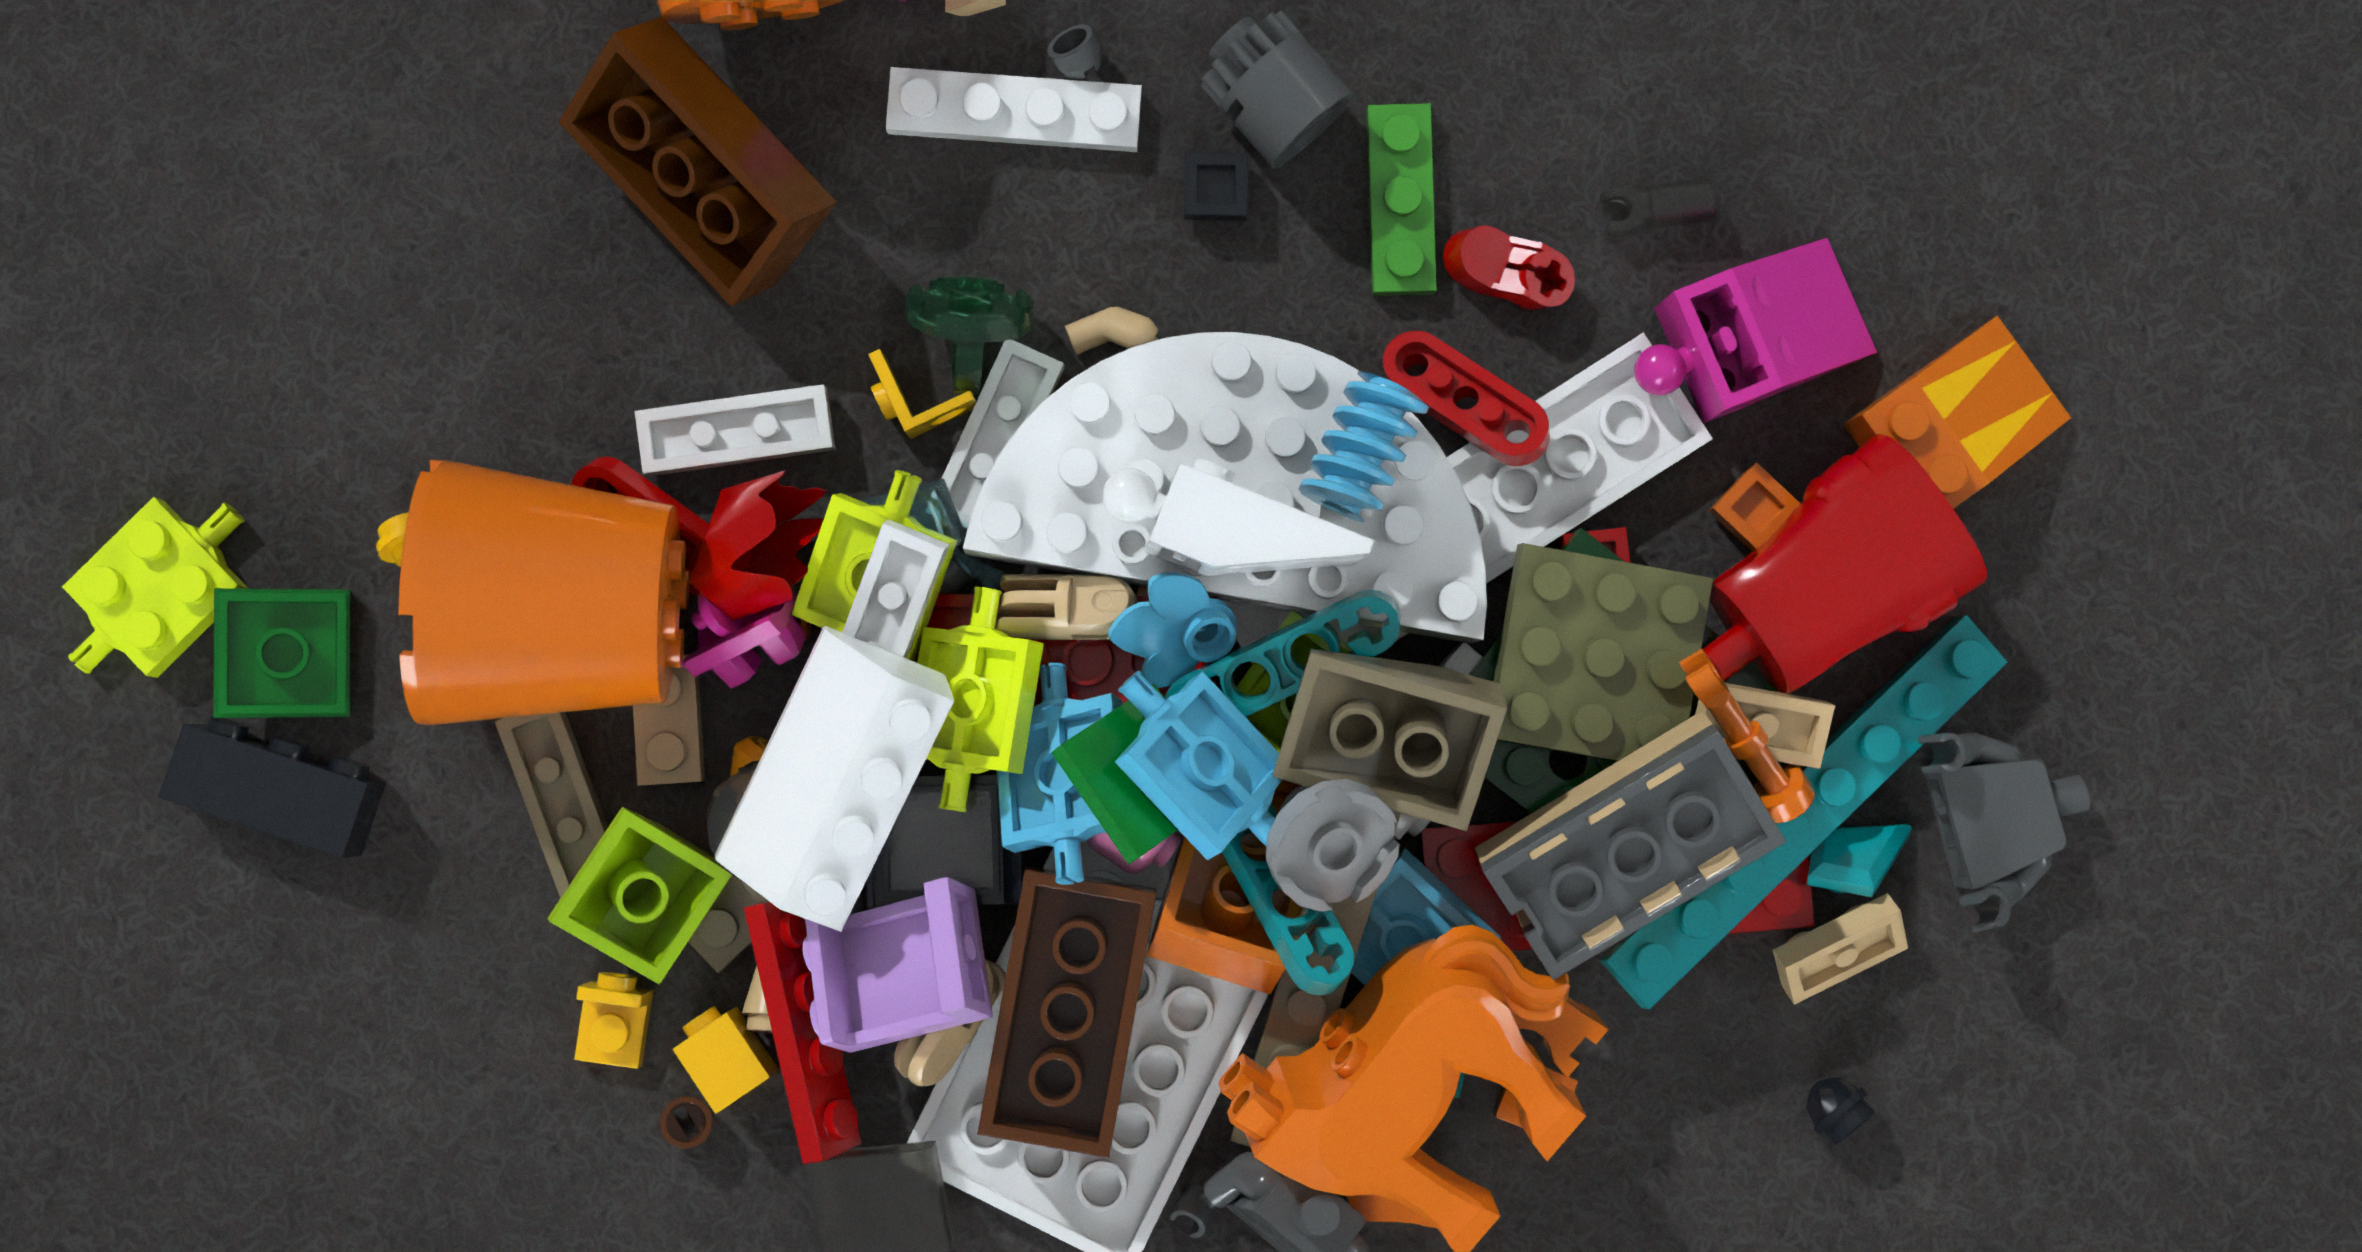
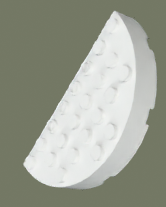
M1204 332L1167 337L1132 347L1106 358L1070 379L1035 409L1019 426L1000 452L982 485L971 513L963 545L965 555L1071 574L1115 576L1123 579L1128 584L1148 587L1149 579L1152 576L1160 573L1178 572L1188 574L1201 581L1208 596H1217L1220 600L1287 612L1293 609L1304 615H1311L1357 592L1368 589L1377 590L1389 595L1398 605L1401 616L1399 631L1469 644L1484 640L1487 595L1486 570L1481 539L1469 500L1455 470L1439 444L1412 412H1406L1403 418L1418 431L1415 438L1394 437L1392 442L1407 456L1404 462L1383 460L1381 467L1395 479L1393 486L1372 484L1370 489L1384 503L1382 510L1361 509L1358 515L1365 522H1358L1311 501L1302 495L1298 488L1303 479L1323 480L1313 471L1310 462L1314 455H1333L1321 442L1322 436L1326 430L1344 431L1334 421L1332 415L1337 406H1354L1343 393L1347 383L1365 381L1358 375L1359 370L1334 356L1303 344L1271 336L1239 332ZM1199 458L1234 472L1235 475L1231 483L1375 541L1370 553L1355 564L1204 576L1145 552L1156 520L1146 517L1138 522L1126 523L1115 519L1104 505L1103 489L1107 480L1115 472L1126 468H1134L1149 475L1156 486L1157 492L1167 495L1179 463L1193 467L1196 459ZM1368 606L1359 609L1360 616L1357 624L1381 628L1382 622L1388 617L1384 612L1373 615Z

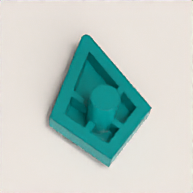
M1909 824L1837 827L1811 853L1806 885L1829 889L1834 893H1851L1872 897L1908 841L1911 826Z

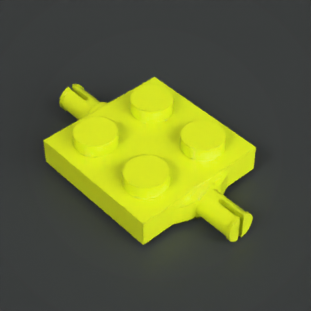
M896 470L885 505H869L843 493L832 495L808 564V573L803 578L791 615L819 626L821 629L825 625L842 632L882 524L890 519L950 544L907 659L914 661L920 648L923 627H927L957 540L924 527L914 517L909 515L922 479L916 475L911 476V473Z
M153 497L62 586L88 614L91 625L95 629L79 647L68 655L69 660L75 662L74 665L81 671L90 674L115 648L124 652L146 676L158 678L214 623V588L248 589L227 566L223 553L218 547L241 523L245 522V519L240 514H237V511L231 505L223 502L221 507L197 528L186 523L164 500Z
M974 587L975 594L969 625H962L950 630L923 627L917 661L918 664L945 674L954 698V703L926 759L939 768L946 769L938 808L966 812L967 810L966 804L971 773L979 774L989 770L1023 774L1044 643L1033 640L1012 638L1002 631L995 630L1002 591L985 587Z

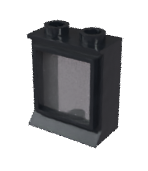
M997 774L971 775L966 812L938 808L944 776H917L860 894H866L867 908L881 907L925 895L923 883L944 877H949L975 889L977 905L1019 904L1023 884L1022 851L1014 853L1002 847Z

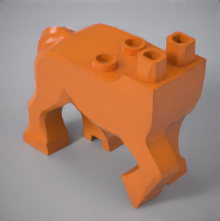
M1472 924L1453 927L1437 939L1431 938L1405 947L1380 968L1346 1009L1339 1008L1328 1017L1320 1031V1040L1312 1048L1297 1056H1276L1266 1069L1242 1053L1220 1078L1218 1084L1221 1093L1232 1100L1227 1111L1229 1121L1245 1132L1254 1158L1313 1190L1345 1196L1347 1203L1363 1215L1367 1222H1401L1437 1228L1454 1252H1470L1501 1216L1490 1190L1450 1170L1420 1149L1445 1116L1456 1093L1461 1072L1499 1083L1514 1094L1519 1109L1520 1124L1533 1145L1548 1162L1584 1120L1586 1114L1575 1092L1565 1087L1548 1072L1535 1048L1524 1039L1519 1029L1533 1030L1543 1036V1042L1554 1063L1566 1078L1580 1064L1570 1054L1586 1037L1594 1044H1597L1609 1029L1593 1009L1568 997L1571 986L1567 973L1555 980L1551 976L1535 974L1523 967L1513 952L1493 932Z

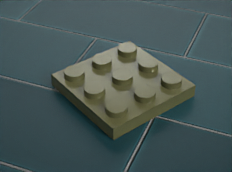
M1526 543L1517 544L1494 682L1502 684L1507 704V711L1497 739L1619 761L1689 719L1694 692L1685 679L1687 674L1679 662L1702 647L1713 578Z

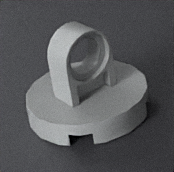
M1352 780L1322 781L1311 787L1304 785L1296 787L1286 797L1267 835L1266 861L1273 879L1281 890L1296 904L1320 912L1333 910L1329 903L1340 902L1350 896L1356 903L1367 898L1387 879L1398 858L1399 844L1394 839V822L1397 823L1394 812L1368 785Z

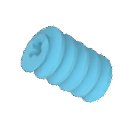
M1358 371V375L1365 382H1348L1343 391L1346 398L1354 406H1337L1332 415L1334 421L1344 431L1326 430L1321 439L1324 447L1333 455H1314L1310 462L1313 471L1323 480L1303 479L1298 489L1302 495L1328 510L1354 521L1365 522L1358 515L1361 509L1382 510L1384 503L1370 491L1372 484L1393 486L1395 479L1381 467L1383 460L1404 462L1407 456L1392 442L1394 437L1415 438L1418 431L1403 418L1405 413L1426 414L1429 406L1408 389L1391 380L1369 372Z

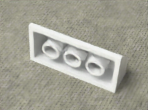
M824 625L715 853V860L780 910L841 932L954 703L945 674Z

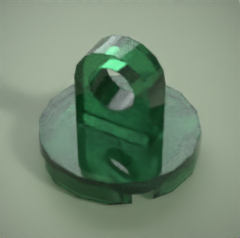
M968 276L937 278V280L929 281V290L922 291L923 287L919 286V284L909 289L906 296L905 318L909 324L926 334L952 340L951 386L953 394H963L970 390L973 395L979 394L984 342H1000L1015 339L1031 331L1035 302L1024 290L1017 289L1016 297L1004 294L1005 284L998 283V281Z

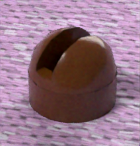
M683 1096L672 1100L666 1105L660 1117V1130L663 1137L669 1144L680 1149H690L700 1145L707 1139L712 1129V1115L709 1108L703 1101L695 1097ZM682 1105L685 1107L690 1121L699 1131L698 1134L690 1139L687 1138L672 1113Z

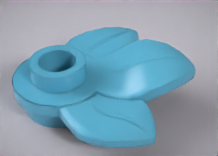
M1164 572L1154 575L1149 579V601L1138 602L1125 609L1115 619L1108 631L1110 640L1116 646L1126 652L1145 658L1141 675L1151 685L1155 684L1157 688L1171 686L1178 678L1192 672L1199 662H1213L1229 653L1236 641L1237 620L1233 611L1225 602L1208 597L1207 591L1200 580L1188 574Z

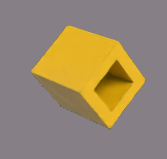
M715 1006L711 1007L682 1027L688 1039L672 1049L715 1114L779 1071L756 1034L746 1031L747 1021L738 1007L731 1009L722 1016Z

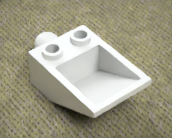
M1199 458L1196 459L1193 467L1179 463L1167 495L1157 492L1156 486L1149 475L1134 468H1126L1115 472L1107 480L1103 489L1104 505L1115 519L1126 523L1138 522L1146 517L1156 520L1145 552L1204 576L1355 564L1370 553L1375 541L1231 483L1235 475L1234 472Z

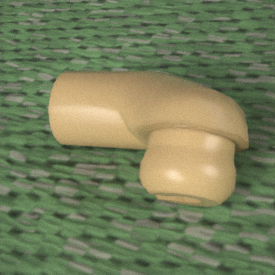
M1108 307L1065 325L1076 355L1109 341L1130 349L1159 340L1156 337L1158 328L1150 318L1121 307Z

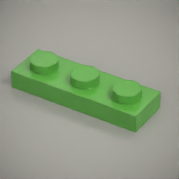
M1431 103L1368 105L1366 117L1372 296L1435 294L1437 286Z

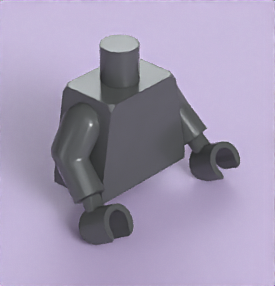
M1975 732L1921 735L1918 738V743H1929L1934 753L1932 763L1929 766H1921V770L1955 887L1972 890L1982 888L1980 891L1961 895L1959 903L1961 907L1976 905L1979 910V921L1971 927L1973 932L2004 926L2009 921L2010 909L2020 902L2051 868L2052 854L2066 847L2067 840L2060 818L2090 809V796L2086 784L2078 774L2049 781L2045 764L2041 759H2025L2016 745Z
M1245 1152L1235 1157L1204 1182L1203 1187L1199 1185L1187 1186L1170 1214V1220L1172 1221L1180 1215H1186L1195 1220L1188 1233V1236L1191 1238L1201 1237L1210 1224L1217 1208L1227 1207L1279 1252H1372L1365 1239L1358 1234L1367 1220L1338 1194L1313 1190L1275 1171L1254 1158L1253 1152Z

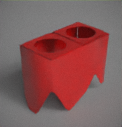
M786 470L722 489L689 583L731 621L793 600L791 586L808 573V567L795 557V554L799 549L810 543L813 537L819 534L824 518L791 519L823 497L827 490L816 487L799 490L792 486H782L778 483V480L784 475Z

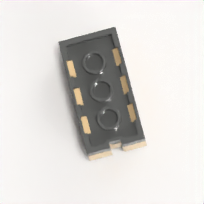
M1700 711L1475 847L1483 873L1511 916L1517 914L1525 938L1551 978L1555 980L1787 841L1719 731L1706 714Z

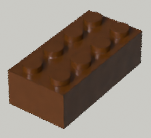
M662 17L614 32L558 121L568 134L731 307L775 286L837 204V201Z
M1029 866L1025 869L977 1135L1109 1158L1157 889L1084 876V881L1080 883L1074 881V884L1063 885L1055 882V870Z

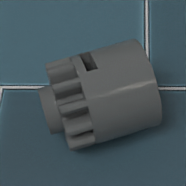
M1282 10L1277 14L1270 13L1260 25L1252 16H1248L1232 26L1211 48L1209 56L1214 61L1211 64L1213 69L1207 72L1201 79L1203 81L1201 87L1273 169L1293 159L1326 131L1347 109L1355 96L1353 91Z

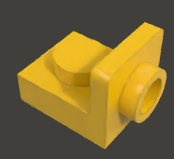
M599 972L597 982L590 981L579 985L576 999L582 1000L583 1005L574 1060L635 1069L642 1067L654 990L636 988L638 978L636 976L611 972Z

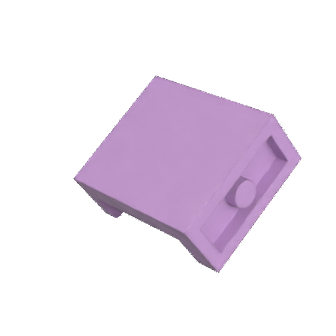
M949 877L923 883L925 895L851 914L841 932L805 919L807 936L803 941V956L812 974L814 1000L810 1006V1018L813 1029L819 1036L822 1045L852 1053L993 1017L975 889Z

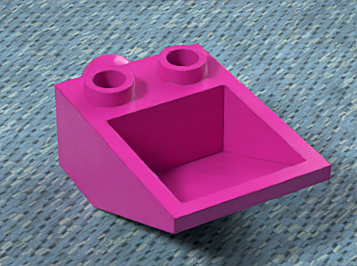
M1824 238L1730 268L1673 291L1654 308L1670 346L1657 344L1643 350L1636 359L1634 376L1638 385L1645 392L1657 396L1674 392L1685 379L1703 424L1865 359L1876 354L1877 351L1828 238ZM1699 318H1701L1702 321L1704 322L1705 331H1704V329H1703V326H1702V324H1701ZM1725 377H1726V378L1728 379V381H1729V387H1728V384H1727V382H1726V380H1725Z

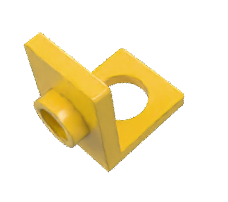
M878 349L868 354L881 381L871 386L874 397L885 419L889 421L898 417L905 433L910 439L972 411L976 404V399L970 390L914 416L883 352Z

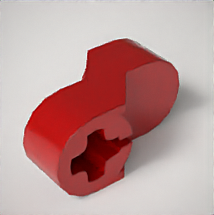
M1484 225L1458 231L1449 238L1445 245L1443 260L1449 276L1458 284L1475 293L1506 299L1522 308L1537 310L1560 306L1569 299L1574 290L1575 275L1570 261L1562 253L1544 243L1512 237L1497 228Z

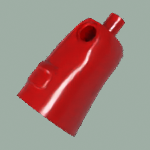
M1875 434L1852 455L1842 456L1819 477L1814 478L1806 488L1803 502L1786 518L1770 538L1713 581L1709 601L1727 631L1702 649L1712 661L1723 681L1730 678L1750 662H1753L1767 683L1776 691L1791 693L1822 674L1843 657L1894 631L1914 632L1925 629L1930 622L1954 609L1958 604V599L1985 583L1987 568L1970 533L1925 469L1896 440L1883 434Z

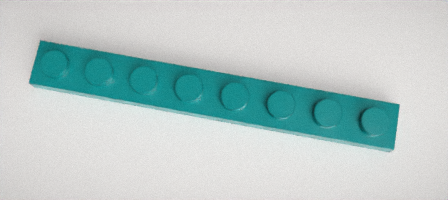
M1967 615L1954 617L1827 739L1820 769L1800 765L1813 788L1815 796L1812 804L1803 814L1788 822L1775 823L1787 842L1615 943L1598 960L1640 1008L1650 1010L1924 744L1918 743L1919 736L1934 734L2008 663L2006 659Z

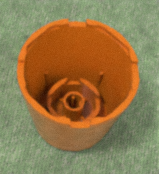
M430 460V472H420L410 503L403 543L399 585L398 615L413 616V651L403 650L399 655L404 696L412 719L417 724L437 725L666 702L671 688L674 668H682L684 629H679L680 609H688L690 597V572L685 571L686 546L685 541H680V525L676 507L449 460Z

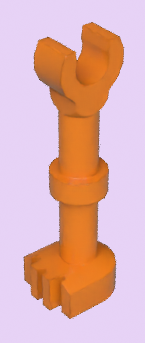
M1703 649L1680 661V666L1687 674L1685 677L1687 683L1698 699L1710 710L1726 733L1725 743L1735 759L1744 760L1759 781L1754 786V790L1774 822H1788L1803 814L1812 804L1815 794L1801 767L1795 764H1787V767L1783 769L1766 746L1768 735L1757 721L1748 720Z

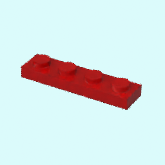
M764 901L744 907L745 917L802 1163L823 1162L862 1144L858 1130V1115L852 1104L843 1065V1051L822 1045L811 1023L810 1006L814 1000L812 974L803 956V941L807 936L805 918L780 910L770 901Z

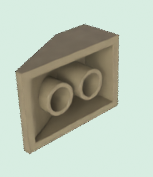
M1310 649L1273 770V777L1307 787L1322 781L1352 780L1368 785L1393 811L1467 831L1507 711L1502 684L1440 666Z

